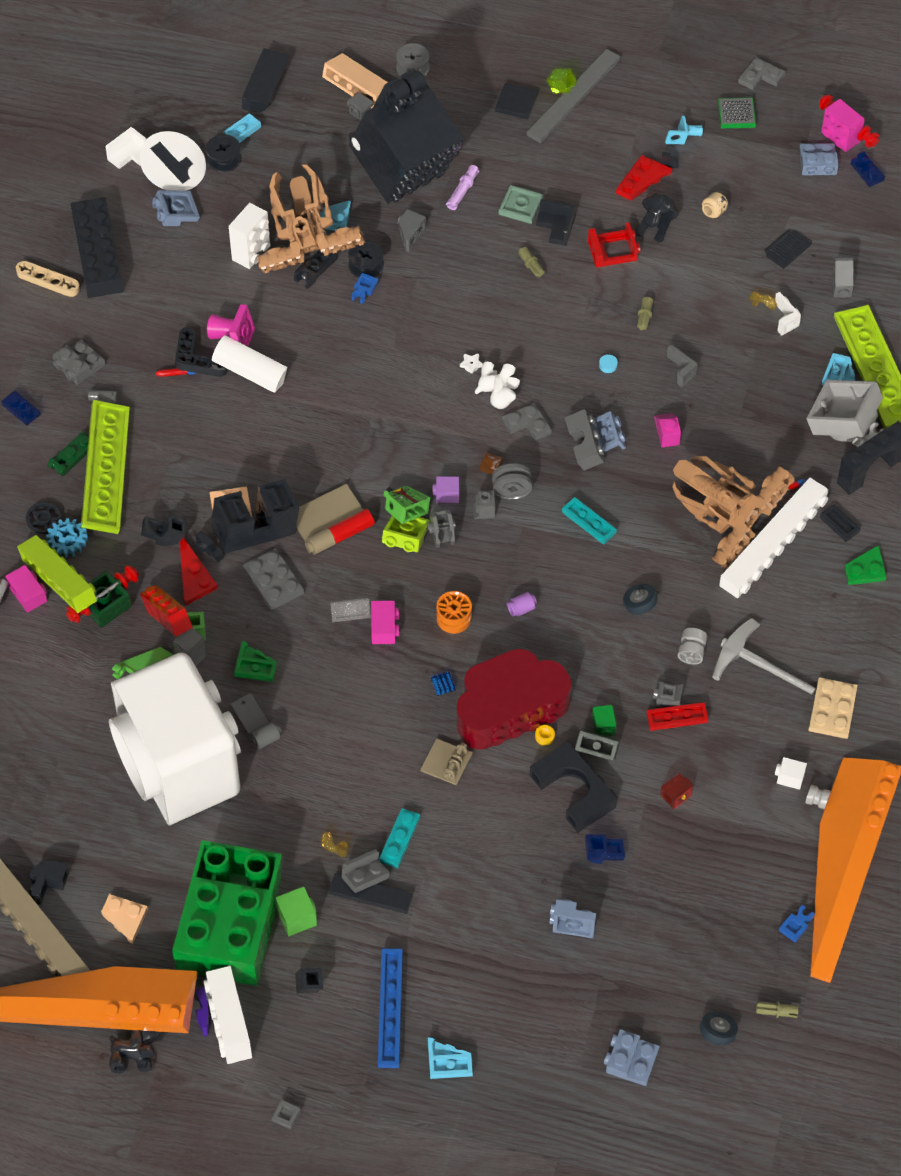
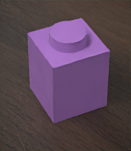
M436 477V484H433V495H436V503H459V477Z

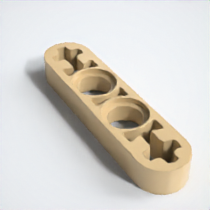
M21 261L16 265L17 276L23 280L70 297L76 296L80 292L79 282L76 279L27 261ZM40 273L45 275L43 278L35 277L37 274ZM54 279L60 280L58 284L51 283Z

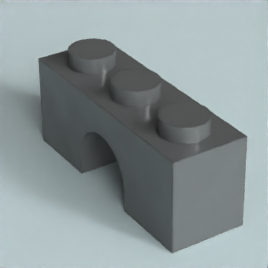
M584 409L565 417L568 431L574 440L577 441L584 438L580 445L573 447L577 463L585 471L604 463L602 455L605 453L602 445L598 442L600 435L597 429L594 428L596 421L593 415H589Z

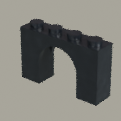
M898 420L842 457L837 484L848 495L863 486L867 470L879 457L890 467L901 461V422Z
M569 742L530 766L529 776L541 790L559 778L567 776L576 777L587 785L588 794L566 809V820L577 833L616 808L617 796L615 792L607 788L603 778L595 774L591 764L587 760L584 761L580 756V752L575 750V746L572 747Z

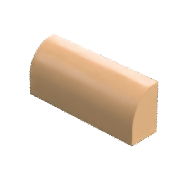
M343 53L327 61L324 65L323 78L351 96H355L358 92L373 101L374 104L384 85L388 83Z

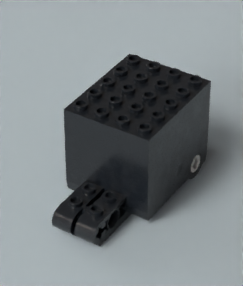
M414 68L400 76L401 79L397 77L386 83L373 108L364 113L357 129L349 133V146L387 204L392 201L394 203L398 202L406 193L408 195L412 194L420 185L422 187L426 186L434 177L437 179L445 174V170L449 168V163L453 161L452 158L457 154V150L461 148V143L464 140L427 85L423 74Z

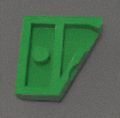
M879 546L874 547L844 567L848 585L886 581V573Z
M242 641L234 672L235 677L273 682L277 661L266 657L258 649L255 651L248 646L247 642Z

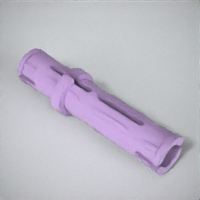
M470 165L467 172L461 176L459 185L446 203L449 209L456 210L469 187H472L474 179L479 173L477 166Z

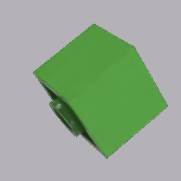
M305 887L276 897L277 912L288 937L317 926L316 908L312 898H309Z

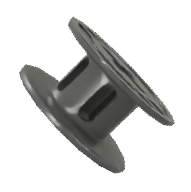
M416 43L401 46L396 52L397 73L401 76L414 68L416 71H420L423 76H426L430 68L428 62L430 54L428 50Z

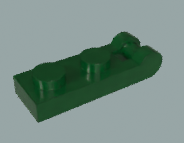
M82 431L56 457H52L48 461V467L56 469L57 473L61 476L66 475L87 455L89 435Z

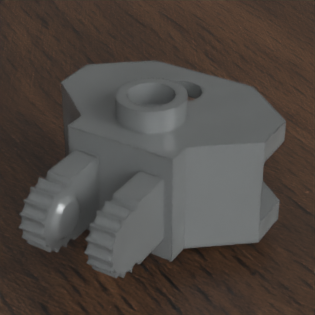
M440 506L432 507L430 522L427 523L429 534L433 535L435 547L440 548V543L450 542V545H454V529H456V525L450 509L443 511Z

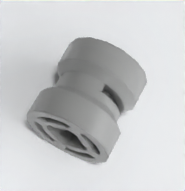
M811 784L805 803L818 805L819 808L825 810L831 791L818 789L817 786Z

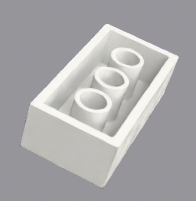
M231 966L206 972L207 980H203L221 1057H226L227 1064L252 1058L250 1041Z

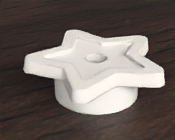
M464 354V361L460 364V367L473 373L482 367L483 363L479 361V354L473 356Z

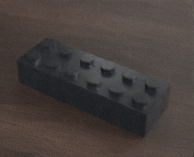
M102 197L70 203L88 298L122 293V280L106 198Z

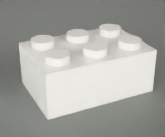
M251 203L229 225L232 260L248 269L258 263L257 255H262L270 248L267 211Z

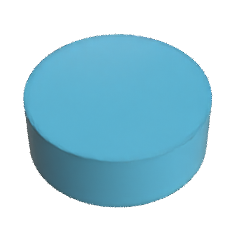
M604 355L599 360V368L605 373H612L617 369L618 361L613 355Z

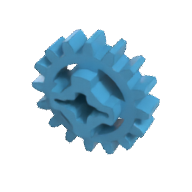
M66 518L65 522H62L60 519L58 525L52 524L53 529L48 528V534L46 535L47 543L51 549L54 548L57 551L59 557L62 554H65V558H68L69 554H72L74 557L76 551L81 553V547H86V541H88L86 528H81V523L77 524L76 519L72 522H69V518Z

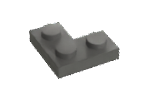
M756 57L740 76L738 83L752 90L761 80L777 86L784 78L786 71Z
M535 403L502 416V422L510 434L526 427L535 441L552 434V429Z

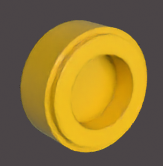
M541 725L536 729L535 739L541 745H549L555 739V731L549 725Z

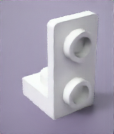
M780 292L776 293L775 305L784 314L779 320L778 332L784 335L799 326L801 314L797 308L790 304L786 296H783Z

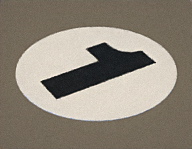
M171 131L159 132L150 136L141 147L139 158L144 174L152 183L164 190L187 191L197 186L204 177L206 171L204 155L199 146L183 134Z

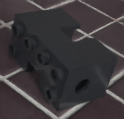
M286 479L263 484L258 487L255 520L247 509L241 491L214 498L211 525L224 554L296 533L299 506Z

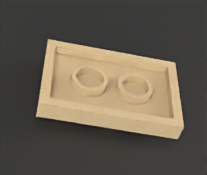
M819 677L809 731L848 739L858 685Z

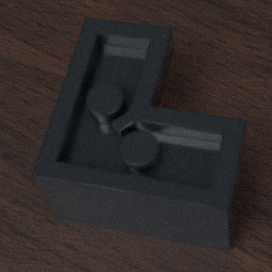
M544 199L540 200L536 226L552 229L549 243L567 246L574 222L575 205Z

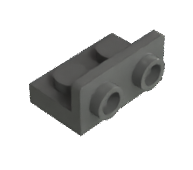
M377 849L366 852L343 864L342 879L354 893L389 878L390 872L378 860L379 852Z

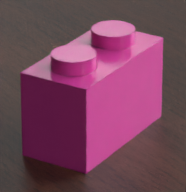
M26 565L5 576L9 589L27 613L47 602L45 586L37 582L36 574L33 570L29 571Z
M371 601L372 644H395V636H399V625H395V620H399V608H395L394 601Z

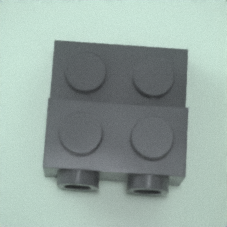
M80 340L72 347L66 345L53 354L55 368L57 370L61 369L66 378L77 385L106 365L105 360L83 340Z

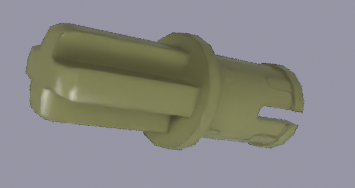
M527 247L521 248L518 251V255L525 262L526 268H530L534 275L540 278L544 275L545 271L538 263L537 257L533 256Z
M650 297L642 299L641 309L638 311L637 327L641 331L648 328L649 318L652 317L653 299Z
M759 1001L756 1004V1013L775 1015L776 1018L779 1016L797 1018L798 1005L782 1004L780 1001L776 1003Z

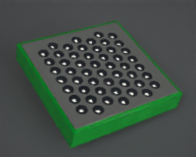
M753 97L718 98L721 129L755 128Z

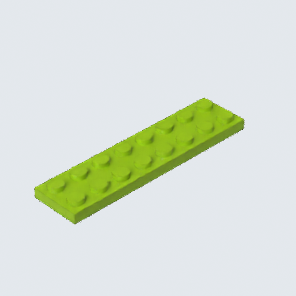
M869 305L834 313V319L862 381L877 382L883 399L877 409V413L883 428H888L898 420L901 422V374Z
M97 400L92 402L81 528L118 534L120 531L129 407Z

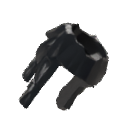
M655 193L642 201V205L647 213L635 230V234L642 237L648 227L653 228L657 226L658 231L654 240L660 243L664 241V236L671 220L676 219L679 214L674 200L666 195Z

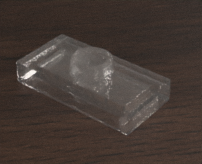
M369 598L330 602L332 622L371 618Z

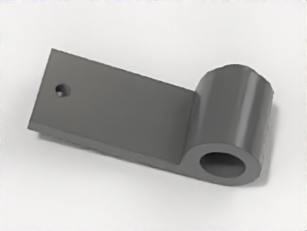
M251 693L230 703L258 750L280 739L282 731L279 725L267 720Z

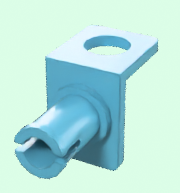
M682 116L678 125L679 131H668L665 143L685 144L687 136H702V125H688L685 116ZM674 135H679V136H680V137H679L678 139H676V140H672V139H671V137L674 136Z

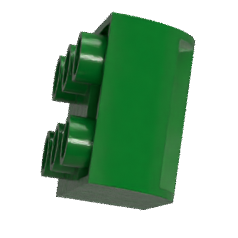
M201 841L172 950L176 970L197 971V976L207 977L206 972L231 966L234 982L257 986L275 916L276 897L279 896L282 854Z

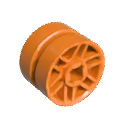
M450 591L440 596L436 605L439 627L443 631L452 634L465 631L470 626L472 619V604L469 597L458 591Z

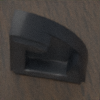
M662 152L661 164L670 168H679L677 158L671 156V153Z

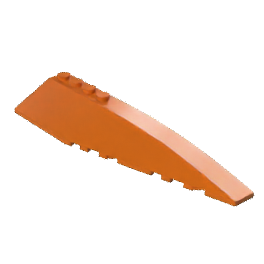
M842 759L819 825L811 977L828 983L831 982L900 780L901 766L884 760Z
M114 966L0 987V1022L189 1033L197 971Z

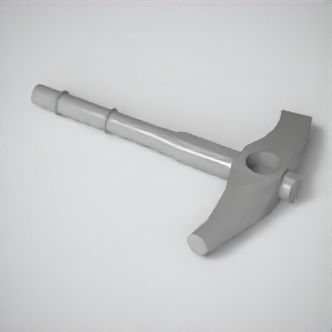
M751 618L742 624L729 639L724 638L722 640L721 646L723 648L714 669L713 679L720 680L727 666L740 656L811 695L815 692L816 688L807 682L798 679L744 648L748 637L760 626L754 619Z

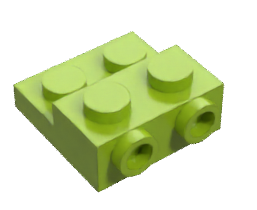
M392 516L383 530L382 543H385L388 547L396 546L403 548L406 552H418L424 543V536L428 531L427 523L430 520L418 517L402 524Z

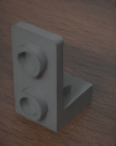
M670 344L667 350V357L681 367L677 372V384L683 387L697 375L698 364L694 359L682 353L679 348H675Z

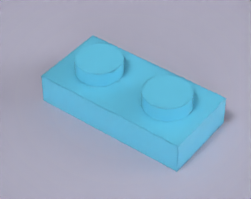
M249 113L226 129L224 135L233 136L240 143L260 129L261 122Z

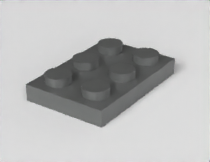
M276 549L243 564V570L270 610L304 594V589Z

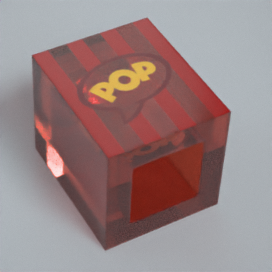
M678 773L661 786L660 796L675 809L691 797L692 783L688 778Z

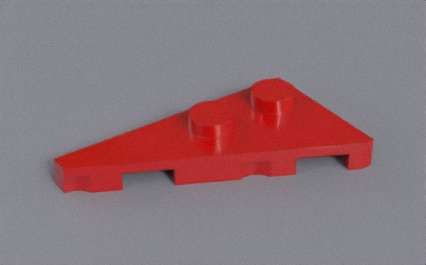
M183 538L180 541L184 602L187 606L217 590L218 585Z

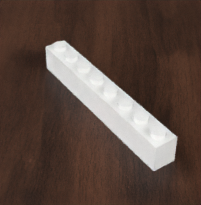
M809 478L721 575L719 586L736 598H739L742 593L746 594L751 587V583L757 581L762 575V571L771 566L775 556L781 555L784 546L787 543L790 544L794 540L795 534L804 529L809 518L813 519L815 517L817 509L827 503L828 489L812 478Z

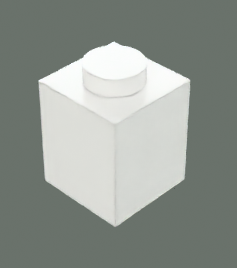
M783 757L782 764H777L775 775L778 776L777 784L800 790L807 763Z

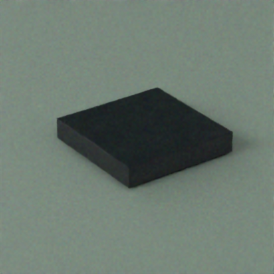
M505 83L496 104L495 112L528 119L537 98L538 90Z

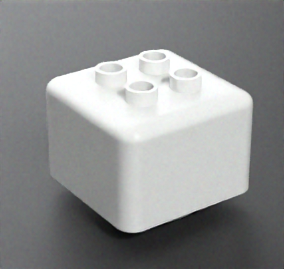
M177 653L111 682L117 716L109 719V727L117 751L141 798L144 801L154 798L169 826L230 799L239 793L240 780L236 755L241 753L235 737V734H238L237 725L229 711L221 713L217 704L221 702V698L212 680L203 681L195 664L187 654Z

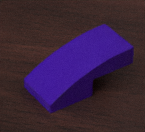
M204 987L196 989V996L201 1009L195 1010L200 1029L205 1037L209 1033L210 1014Z

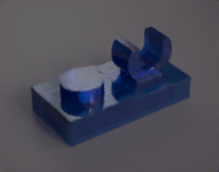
M864 151L851 160L850 164L869 187L884 181L885 176Z
M13 391L1 401L2 406L26 426L41 415L40 411L17 391Z

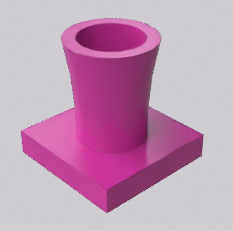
M242 304L239 306L235 319L212 314L207 324L209 339H221L226 335L247 347L255 331L248 306Z

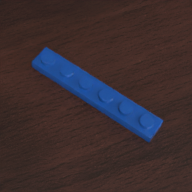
M382 949L378 1068H399L402 949Z

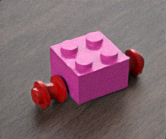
M825 95L820 99L819 108L825 110L821 132L825 137L832 140L837 147L847 152L863 140L867 148L878 144L879 134L877 132L871 133V127L869 126L863 127L864 118L841 99L833 102L832 95Z

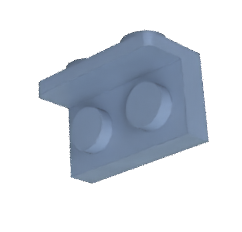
M609 411L594 418L596 421L594 428L597 429L600 435L598 442L602 445L604 452L616 446H620L622 450L626 448V436L620 429L622 423L618 416L615 417Z

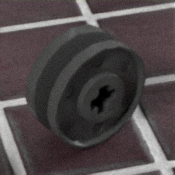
M516 463L506 464L496 468L492 473L493 490L495 495L508 500L519 499L532 491L531 471L524 465Z

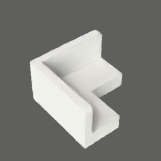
M130 127L106 145L107 159L119 169L131 160L140 165V150L147 139Z

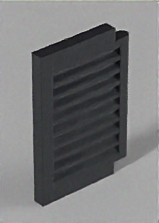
M787 230L765 249L766 257L784 269L810 247L812 243L796 231L791 232Z

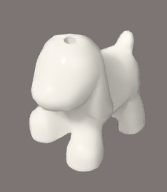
M484 362L475 393L478 394L482 391L492 392L490 396L491 404L498 409H504L516 399V394L511 389H516L520 380L509 377L514 374L516 368L513 365L504 364L501 373L497 374V370H493V363Z

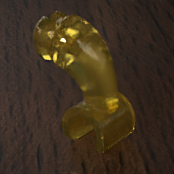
M752 292L748 299L749 301L753 300L752 306H757L759 302L764 303L770 310L775 309L777 306L776 300L773 297L760 295L757 292Z
M324 832L322 834L321 843L326 850L338 853L341 857L347 856V851L341 850V848H348L347 842L341 841L338 845H335L331 833Z

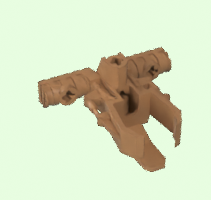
M308 165L302 166L312 179L314 203H312L307 180L303 176L293 178L290 182V189L295 211L293 209L286 211L279 195L282 177L278 172L272 175L269 186L271 190V214L276 223L275 227L278 237L281 240H290V246L272 248L263 253V255H257L259 268L265 274L271 270L276 271L286 268L288 265H296L298 262L303 263L304 253L320 249L324 256H327L329 253L333 252L334 254L339 250L344 251L354 248L356 245H364L365 243L360 225L351 228H340L330 235L326 234L325 229L333 225L331 210L328 205L329 198L325 194L320 178ZM322 203H325V217H321L320 214L323 211ZM278 216H281L286 222L285 229L279 223Z
M694 456L690 459L692 463L687 460H679L673 469L675 476L706 496V499L703 501V505L685 497L682 488L674 482L673 490L676 497L695 515L698 521H703L719 533H723L729 527L733 528V531L719 542L715 556L711 558L727 570L744 551L745 546H748L751 538H754L756 535L750 529L761 513L768 516L772 513L771 510L777 506L776 503L782 499L789 489V485L795 481L794 477L787 470L778 466L772 475L766 477L759 495L755 496L753 493L756 484L739 474L733 467L729 468L721 463L711 461L707 456ZM698 467L713 468L722 477L719 481H716ZM737 476L740 479V481L745 485L742 487L739 486L733 480L734 477ZM709 516L714 518L715 516H717L719 520L716 523L714 521H709L705 519V517Z

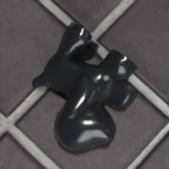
M131 1030L130 1039H116L111 1035L109 1037L111 1042V1057L109 1061L111 1072L116 1074L125 1072V1064L122 1058L136 1060L138 1071H151L152 1062L148 1057L154 1056V1048L150 1044L158 1040L160 1032Z

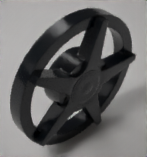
M48 502L33 505L26 514L27 526L38 534H48V525L51 522H57L56 524L58 525L59 520H62L59 508ZM39 507H48L46 510L35 511ZM51 508L58 513V517H51ZM31 513L36 516V521L32 524L29 522ZM41 525L44 526L45 530L36 529L34 527Z

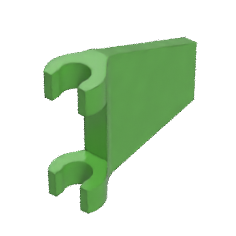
M158 647L115 664L112 668L115 671L112 676L120 679L125 671L131 674L173 654L162 647Z

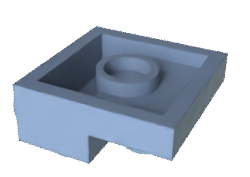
M835 143L800 144L802 175H837L838 159L837 152H835Z
M158 190L152 200L153 208L158 210L157 220L161 221L163 226H180L181 221L198 222L200 216L191 191Z
M556 899V903H552L549 924H553V932L587 938L594 937L596 913H592L589 910H576L577 903L569 899Z
M620 1029L618 1035H613L610 1045L614 1047L612 1053L607 1052L605 1057L606 1073L647 1086L660 1046L640 1040L639 1035Z

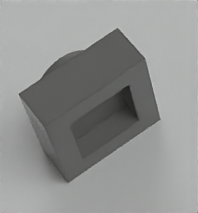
M281 1100L272 1117V1121L292 1129L301 1112V1108Z

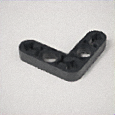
M182 328L179 332L175 367L182 371L217 377L226 375L227 368L212 361V357L193 354L196 333L191 328ZM182 347H186V348H188L189 350H188V351H184V350H182L181 348H182ZM197 363H204L206 366H198Z

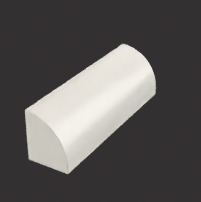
M226 335L219 341L212 357V361L274 393L284 383L287 371L286 366Z

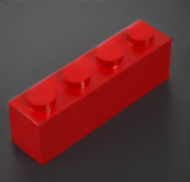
M150 586L140 593L148 614L174 636H178L193 628L186 609L159 586Z

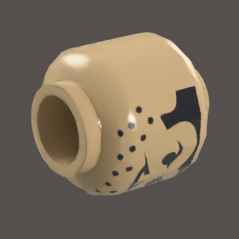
M718 192L710 194L702 202V210L710 218H718L728 208L726 197Z

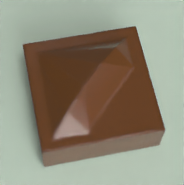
M485 453L479 466V471L492 474L496 468L502 465L503 458Z

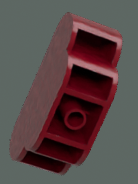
M514 649L471 667L464 678V693L457 702V731L462 741L473 749H486L491 746L501 745L508 739L518 738L521 734L527 731H534L546 723L551 724L555 722L558 718L564 716L569 709L571 679L560 663L552 660L538 661L532 652L525 649Z

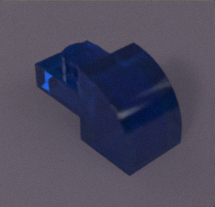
M586 834L584 838L587 859L590 862L602 864L604 860H624L623 839H606V835Z

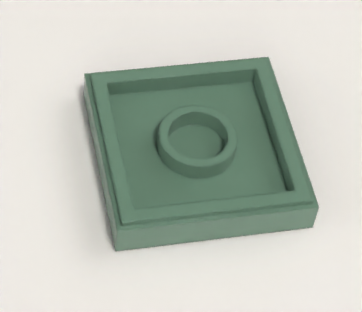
M510 185L498 215L532 224L540 207V200L543 199V194Z

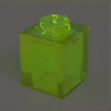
M554 69L546 79L553 93H569L577 83L571 69Z

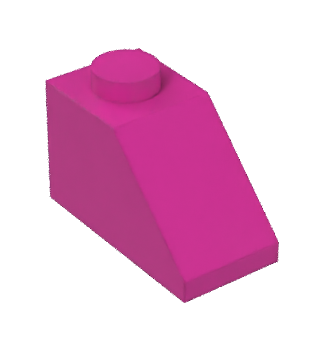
M673 413L654 415L661 447L680 445L681 430L678 418Z

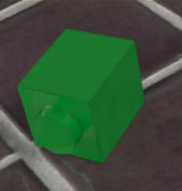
M613 706L593 707L592 720L595 733L607 737L615 735L616 721Z

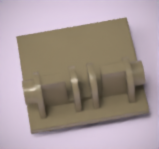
M436 738L420 771L457 785L473 752L468 751L467 745L464 743L455 746Z

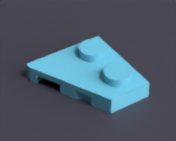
M351 201L329 206L333 225L325 230L336 231L347 227ZM325 207L320 212L321 217H325Z
M428 1038L430 1079L473 1076L471 1053L457 1050L454 1046L449 1044L443 1045L434 1041L433 1038Z

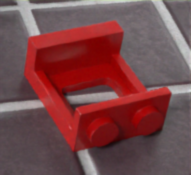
M629 222L626 223L625 230L596 234L595 228L588 229L587 242L596 268L637 261L640 246L638 242H635V230L631 229ZM621 240L628 242L630 254L615 257L607 256L604 247L605 243Z

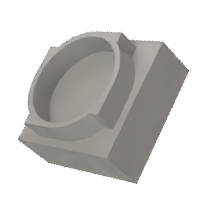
M826 380L806 419L813 435H830L838 441L853 442L856 437H863L865 432L867 433L870 430V426L878 416L877 409L883 397L877 382Z

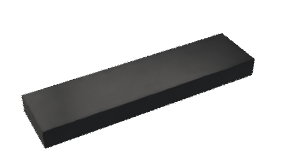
M337 873L334 874L329 888V894L404 914L408 913L413 893L379 884L354 893L342 879V875Z

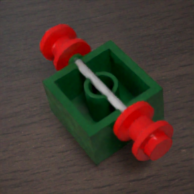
M127 565L124 567L125 572L114 574V579L105 570L88 582L96 590L95 597L97 602L79 613L71 606L66 607V616L71 622L79 623L81 621L80 617L84 614L90 616L100 628L104 627L132 607L130 595L125 590L128 588L129 582L133 581L136 583L138 581V571L133 566Z

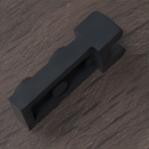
M319 250L304 265L299 266L295 270L294 281L297 283L300 280H306L305 288L309 289L316 282V279L338 259V254H333L332 252L324 256V253Z

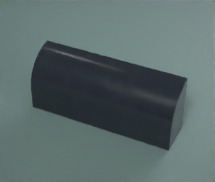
M263 48L242 96V109L252 112H262L267 109L288 61V54Z

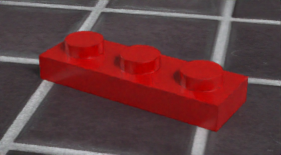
M705 702L646 711L650 731L708 723Z

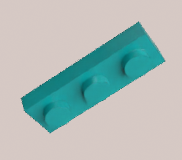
M576 497L562 508L563 514L603 545L617 532L616 528Z
M401 808L379 858L381 863L399 868L419 823L420 814Z

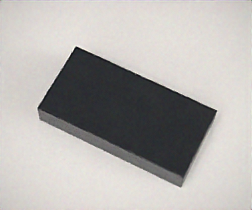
M835 505L820 515V519L845 542L860 532V528Z

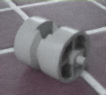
M697 628L685 629L682 633V645L679 647L678 658L688 664L701 663L704 656V647L707 642V634Z

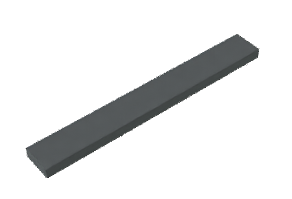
M606 49L527 131V136L542 143L620 61V56Z

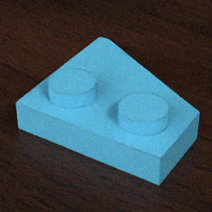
M833 353L823 377L822 385L825 384L826 380L855 381L851 358Z

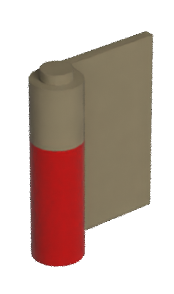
M345 484L300 506L296 528L305 541L307 551L315 555L374 526L375 522L368 509L363 510L348 485Z

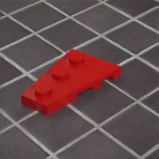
M641 155L617 187L616 194L631 201L645 192L652 184L660 182V179L665 175L669 176L672 174V168Z

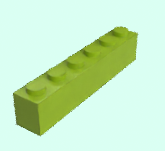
M35 535L17 546L22 560L77 613L97 602L94 586L91 583L88 584L82 574L78 575L72 565L69 566L63 556L59 557L57 551L54 548L51 549L46 540H41Z

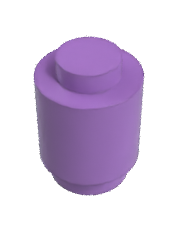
M525 592L511 598L507 602V607L512 616H521L534 610L537 601L533 594Z

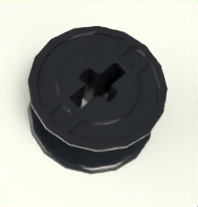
M221 134L214 136L206 144L207 162L213 170L229 172L236 169L241 163L240 143L235 137Z
M365 241L364 245H356L348 251V258L350 260L348 267L355 277L359 278L362 273L372 277L380 275L384 267L382 260L383 250L377 243Z

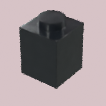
M301 968L295 973L297 994L317 993L323 989L322 968Z

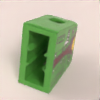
M403 486L396 490L388 487L384 491V497H386L385 508L400 523L404 524L428 514L429 496L408 486Z

